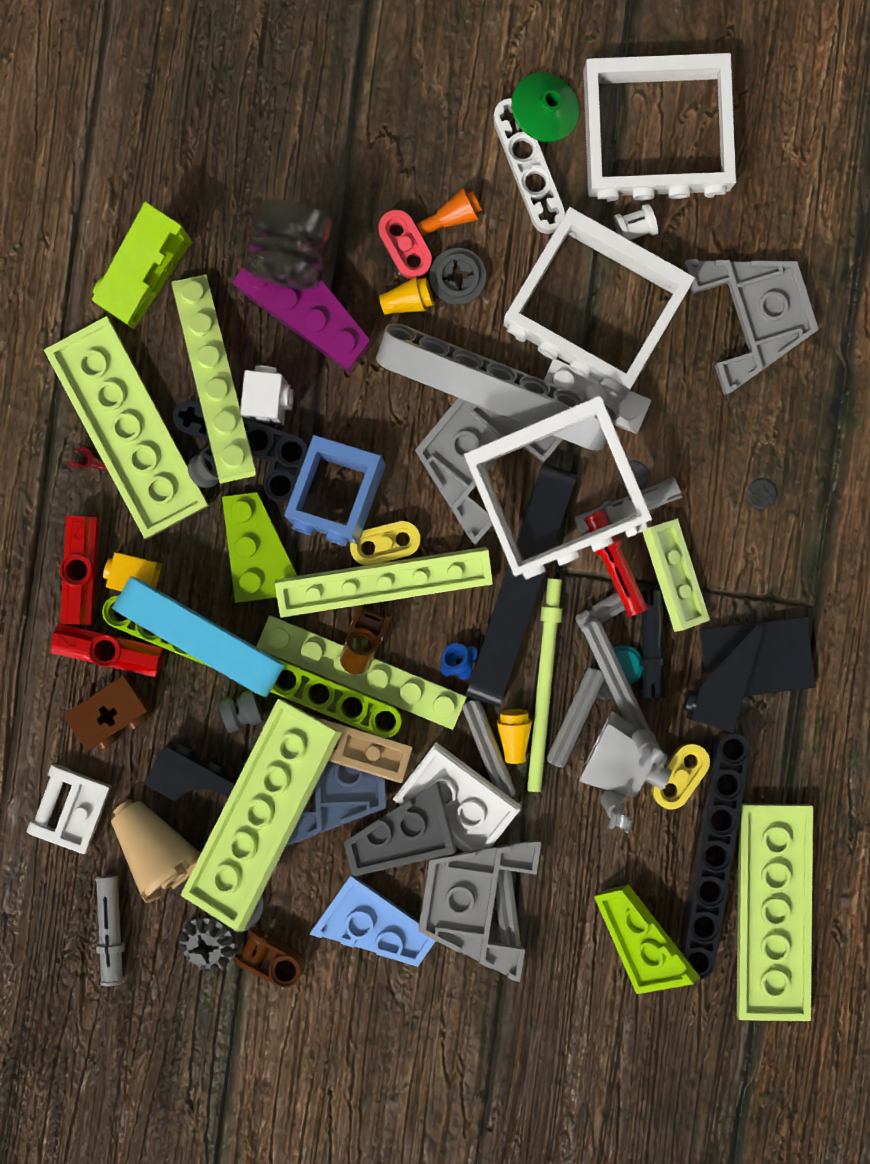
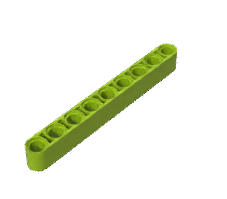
M119 595L109 598L103 605V618L110 626L209 666L161 637L153 635L149 630L127 618L125 621L118 620L112 607ZM271 655L285 665L283 670H290L294 673L296 684L292 689H284L279 685L277 679L270 692L382 738L392 737L399 731L402 715L396 706ZM314 684H324L328 688L329 699L326 702L319 703L313 700L310 691ZM349 697L359 699L363 706L362 713L358 716L346 714L343 709L345 699ZM381 711L391 712L396 718L395 726L388 730L381 729L376 723L377 714Z

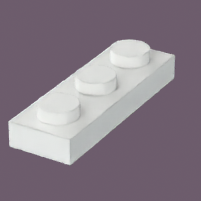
M552 360L544 379L546 382L589 399L601 396L604 405L613 409L617 414V420L614 425L635 434L638 433L651 403V399L629 391L627 396L622 393L618 395L611 390L606 391L600 386L601 381L590 375L587 378L573 372L568 364L558 360Z

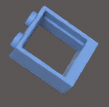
M313 435L284 515L293 524L292 529L307 535H313L314 531L326 534V540L341 546H346L347 541L358 545L386 467L385 462L380 455ZM320 459L365 473L347 525L302 512Z

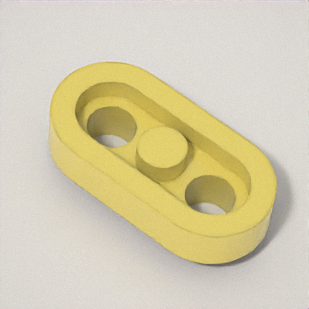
M399 521L363 530L358 545L350 544V552L354 560L362 565H372L410 556L417 551L421 541L420 533L412 523L407 521ZM399 533H407L409 535L410 541L406 546L397 544L396 537ZM367 541L373 542L375 545V551L371 555H365L362 551V545Z
M694 743L683 744L675 750L664 766L672 770L667 784L675 785L674 794L666 796L662 789L652 785L653 798L660 806L666 809H677L686 803L709 769L710 758L706 750ZM689 754H693L696 758L695 764L691 767H686L684 758Z

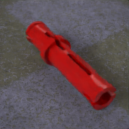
M605 509L584 518L590 533L610 525ZM614 535L611 536L613 544L595 552L597 556L601 555L613 585L627 612V617H631L647 610L649 607L641 594L620 547L623 545L621 538H616Z

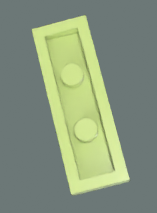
M678 518L642 531L674 632L710 621Z

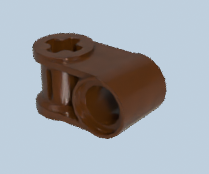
M364 605L357 606L340 655V663L345 671L350 674L359 675L369 670L378 647L383 642L392 615L382 616L366 610Z
M250 927L247 932L249 938L241 953L236 954L233 959L235 964L278 987L288 988L295 985L304 972L305 959L299 951L278 941L269 933L255 927ZM257 945H258L259 948H258V950H257L255 956H253V952L255 951V949H256V947H257ZM282 960L292 962L296 973L293 975L283 974L279 969V962Z

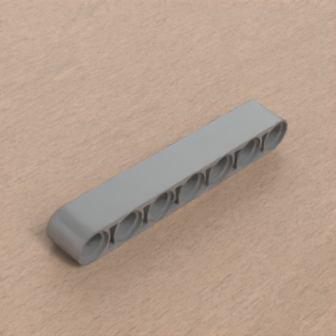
M392 323L386 326L376 356L377 363L390 371L529 426L591 400L402 324ZM605 405L614 426L617 414L613 409ZM597 416L553 434L556 437L596 451L602 450L607 442Z

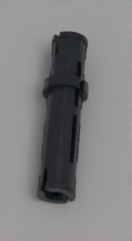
M641 591L649 607L642 612L643 659H639V666H643L642 698H653V683L655 684V698H666L664 666H667V659H664L662 591H653V606H651V592Z

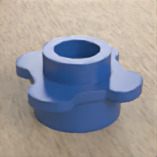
M459 643L450 644L442 653L441 673L444 676L457 675L462 680L470 678L473 673L471 669L473 662L479 656L478 650L474 646L466 648ZM459 659H462V662L460 664H457V661Z

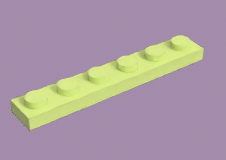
M207 275L172 281V289L219 482L225 483L256 476Z
M487 547L275 579L280 618L493 584Z
M269 615L256 646L260 650L449 729H454L467 696L374 658L367 672L359 675L350 674L344 670L340 663V655L344 645Z

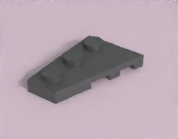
M439 781L344 841L352 877L454 854L457 851Z

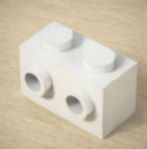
M255 366V371L245 370L240 415L257 423L284 426L285 411H291L293 389H290V385L283 375L277 372V368Z

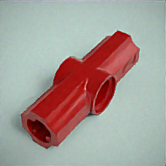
M66 516L64 560L61 562L59 569L60 576L63 579L60 623L93 625L95 582L99 575V565L97 563L98 517ZM79 560L83 561L87 566V574L81 580L76 579L72 572L73 565Z
M62 623L57 624L51 641L52 654L91 662L100 667H113L151 677H158L164 657L163 647L123 638L116 634H105ZM105 640L112 642L115 646V655L111 660L105 659L100 652V647Z

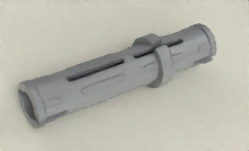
M674 476L659 484L640 490L649 511L682 498L680 488ZM630 495L613 502L607 500L603 502V506L575 516L574 519L581 536L590 533L584 518L605 509L610 525L637 514Z
M119 875L95 877L99 926V944L96 945V953L100 954L101 986H117L124 983L122 952L125 951V943L121 942Z

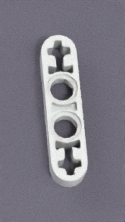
M511 98L504 99L495 108L494 126L533 225L541 233H554L565 215L564 207L538 141L528 136L525 132H519L522 129L516 121L515 126L518 133L509 139L506 137V135L512 134V128L508 120L501 121V119L504 117V110L509 109L511 114L513 113ZM519 141L528 142L532 147L533 153L526 159L517 158L512 150L514 144ZM531 174H539L544 178L546 185L540 192H532L526 187L525 180ZM548 194L551 195L552 198H547L545 203L549 212L556 211L557 213L553 224H549L547 220L541 221L539 219L542 216L543 207L540 201L536 205H533L532 201L541 200Z

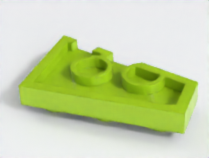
M259 493L222 497L235 603L277 598L275 579L298 575Z

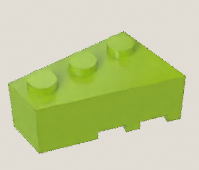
M144 202L106 274L95 284L93 289L94 296L91 300L134 330L193 241L181 225L147 202Z

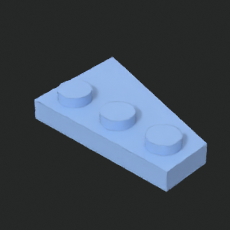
M352 873L309 934L319 938L325 937L341 942L340 944L346 946H355L375 952L376 955L417 967L436 942L418 932L419 920L356 876L352 877Z

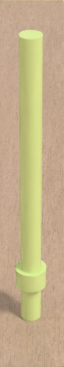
M548 578L545 606H541L540 621L544 622L527 791L541 792L557 625L562 621L563 608H559L562 580Z

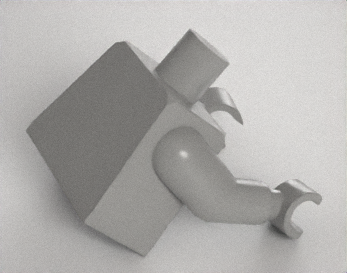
M611 711L582 768L579 781L605 789L601 796V804L610 818L608 828L613 829L614 826L623 828L625 833H629L633 819L625 815L624 801L628 796L636 797L644 781L663 790L671 776L672 770L663 766L668 757L659 749L656 736L652 731L638 729Z

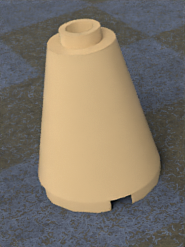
M130 799L120 804L113 811L115 817L111 821L139 893L145 903H150L164 896L160 889L163 888L165 890L169 887L174 889L190 877L201 852L142 801L133 803Z

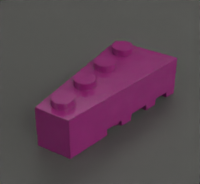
M275 224L233 280V284L238 291L351 374L372 347L370 339Z

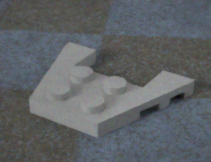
M698 259L684 261L685 272L695 277L690 287L692 294L728 284L749 349L748 354L715 364L724 395H728L819 330L797 261L730 262V260L698 261Z
M458 398L415 449V452L467 536L476 545L493 523L489 514L468 497L476 487V483L464 454L524 429L529 425ZM551 435L524 448L544 463L563 439ZM499 458L484 464L486 472L490 470Z
M530 840L429 859L418 932L479 961L480 964L490 969L493 968L513 981L520 982L525 948L488 941L499 870L503 869L537 875L542 842L540 840Z

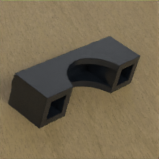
M177 741L175 745L171 742L164 745L143 784L174 801L183 794L196 789L214 790L228 799L238 779L225 773L227 768L221 763L210 758L205 762L194 756L196 751L192 747Z

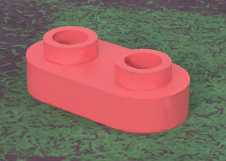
M392 210L384 214L379 222V235L397 269L408 279L424 277L431 268L432 257L412 218L401 210ZM398 225L404 231L400 236H393L390 233V229ZM416 256L421 260V263L417 267H410L407 263L408 259Z

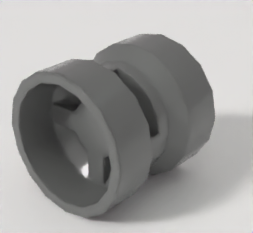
M252 690L242 692L241 696L237 698L229 696L219 700L221 716L229 733L240 730L242 725L251 724L254 726L264 722L258 696Z

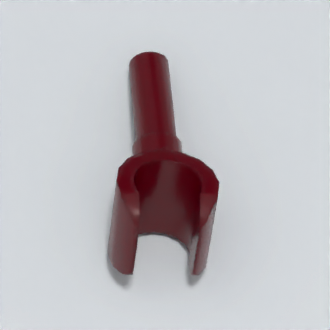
M84 447L71 449L79 451L83 455V461L81 464L67 461L70 467L76 469L92 467L109 472L104 462L93 457L89 449Z

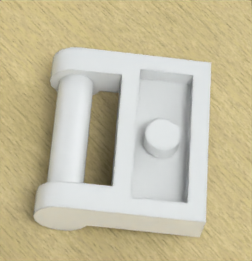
M51 764L48 776H50L35 820L30 821L26 832L78 853L86 854L112 786L71 771L64 766ZM63 782L72 786L57 827L54 829L48 823Z

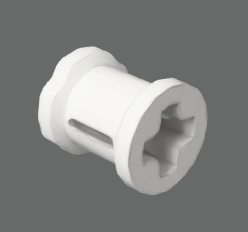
M648 203L643 205L639 211L624 216L616 214L613 217L617 234L629 241L646 234L651 236L658 234L656 217Z

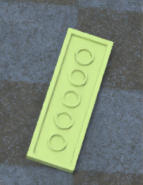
M106 316L44 349L144 539H149L209 507L200 487L190 478L188 464L110 318Z
M277 699L181 896L235 931H244L342 732L290 703Z
M742 803L738 837L737 1018L739 1020L811 1021L813 806L810 804Z

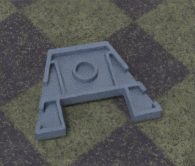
M339 723L340 725H343V726H346V727H350V728H353V729H356V730H359V731L366 732V731H364V730H361V729H358V728H354V727H351V726H348V725H344V724ZM328 761L314 788L315 812H304L301 814L286 846L385 809V778Z

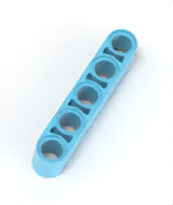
M130 576L112 607L131 621L261 696H268L285 667L276 658L136 577Z

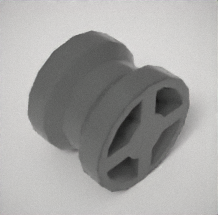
M211 445L204 448L199 454L190 459L188 463L190 478L196 485L202 488H212L219 482Z

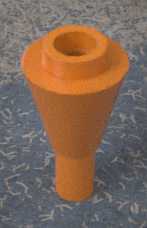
M463 187L438 209L436 214L417 223V227L421 235L425 236L441 227L445 228L479 220L477 213L482 211V207L474 191L467 193Z

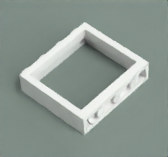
M731 53L586 59L583 73L588 197L607 199V202L618 200L619 196L633 195L634 200L653 199L655 194H669L671 199H682L689 197L690 193L704 192L705 197L725 195L726 192L732 189L736 183ZM718 79L721 172L602 177L599 84Z
M569 207L504 316L503 326L508 328L507 332L516 336L515 339L525 342L527 339L538 345V351L553 360L559 357L570 364L569 368L576 374L585 378L590 375L601 381L600 386L606 391L611 390L618 395L622 393L627 396L695 277ZM567 235L673 294L627 374L521 314Z
M601 396L464 454L514 576L523 573L525 579L541 574L546 571L543 566L546 563L556 559L559 566L579 558L578 550L591 545L593 552L613 544L611 536L625 531L628 538L647 530L645 522L652 520ZM597 416L637 514L523 561L484 464Z

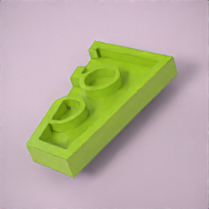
M629 884L602 890L594 896L636 994L692 985L700 979V976Z

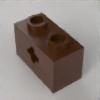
M126 674L63 716L86 751L98 747L101 752L119 740L115 734L125 727L131 732L148 721L145 714L151 711L153 707L131 674ZM115 708L118 714L113 717L114 720L107 722L103 716L108 713V710Z

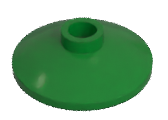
M533 73L523 78L513 91L511 108L514 119L523 132L531 138L542 142H556L568 136L575 128L579 117L578 101L573 90L561 78L550 73ZM546 99L550 100L554 106L548 105Z

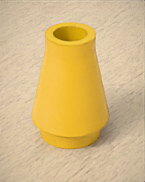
M414 277L398 287L379 295L384 315L427 311V307L434 305L431 287L427 278L418 279V277Z
M508 709L500 712L497 726L506 763L519 764L526 762V750L532 720L529 719L528 711Z

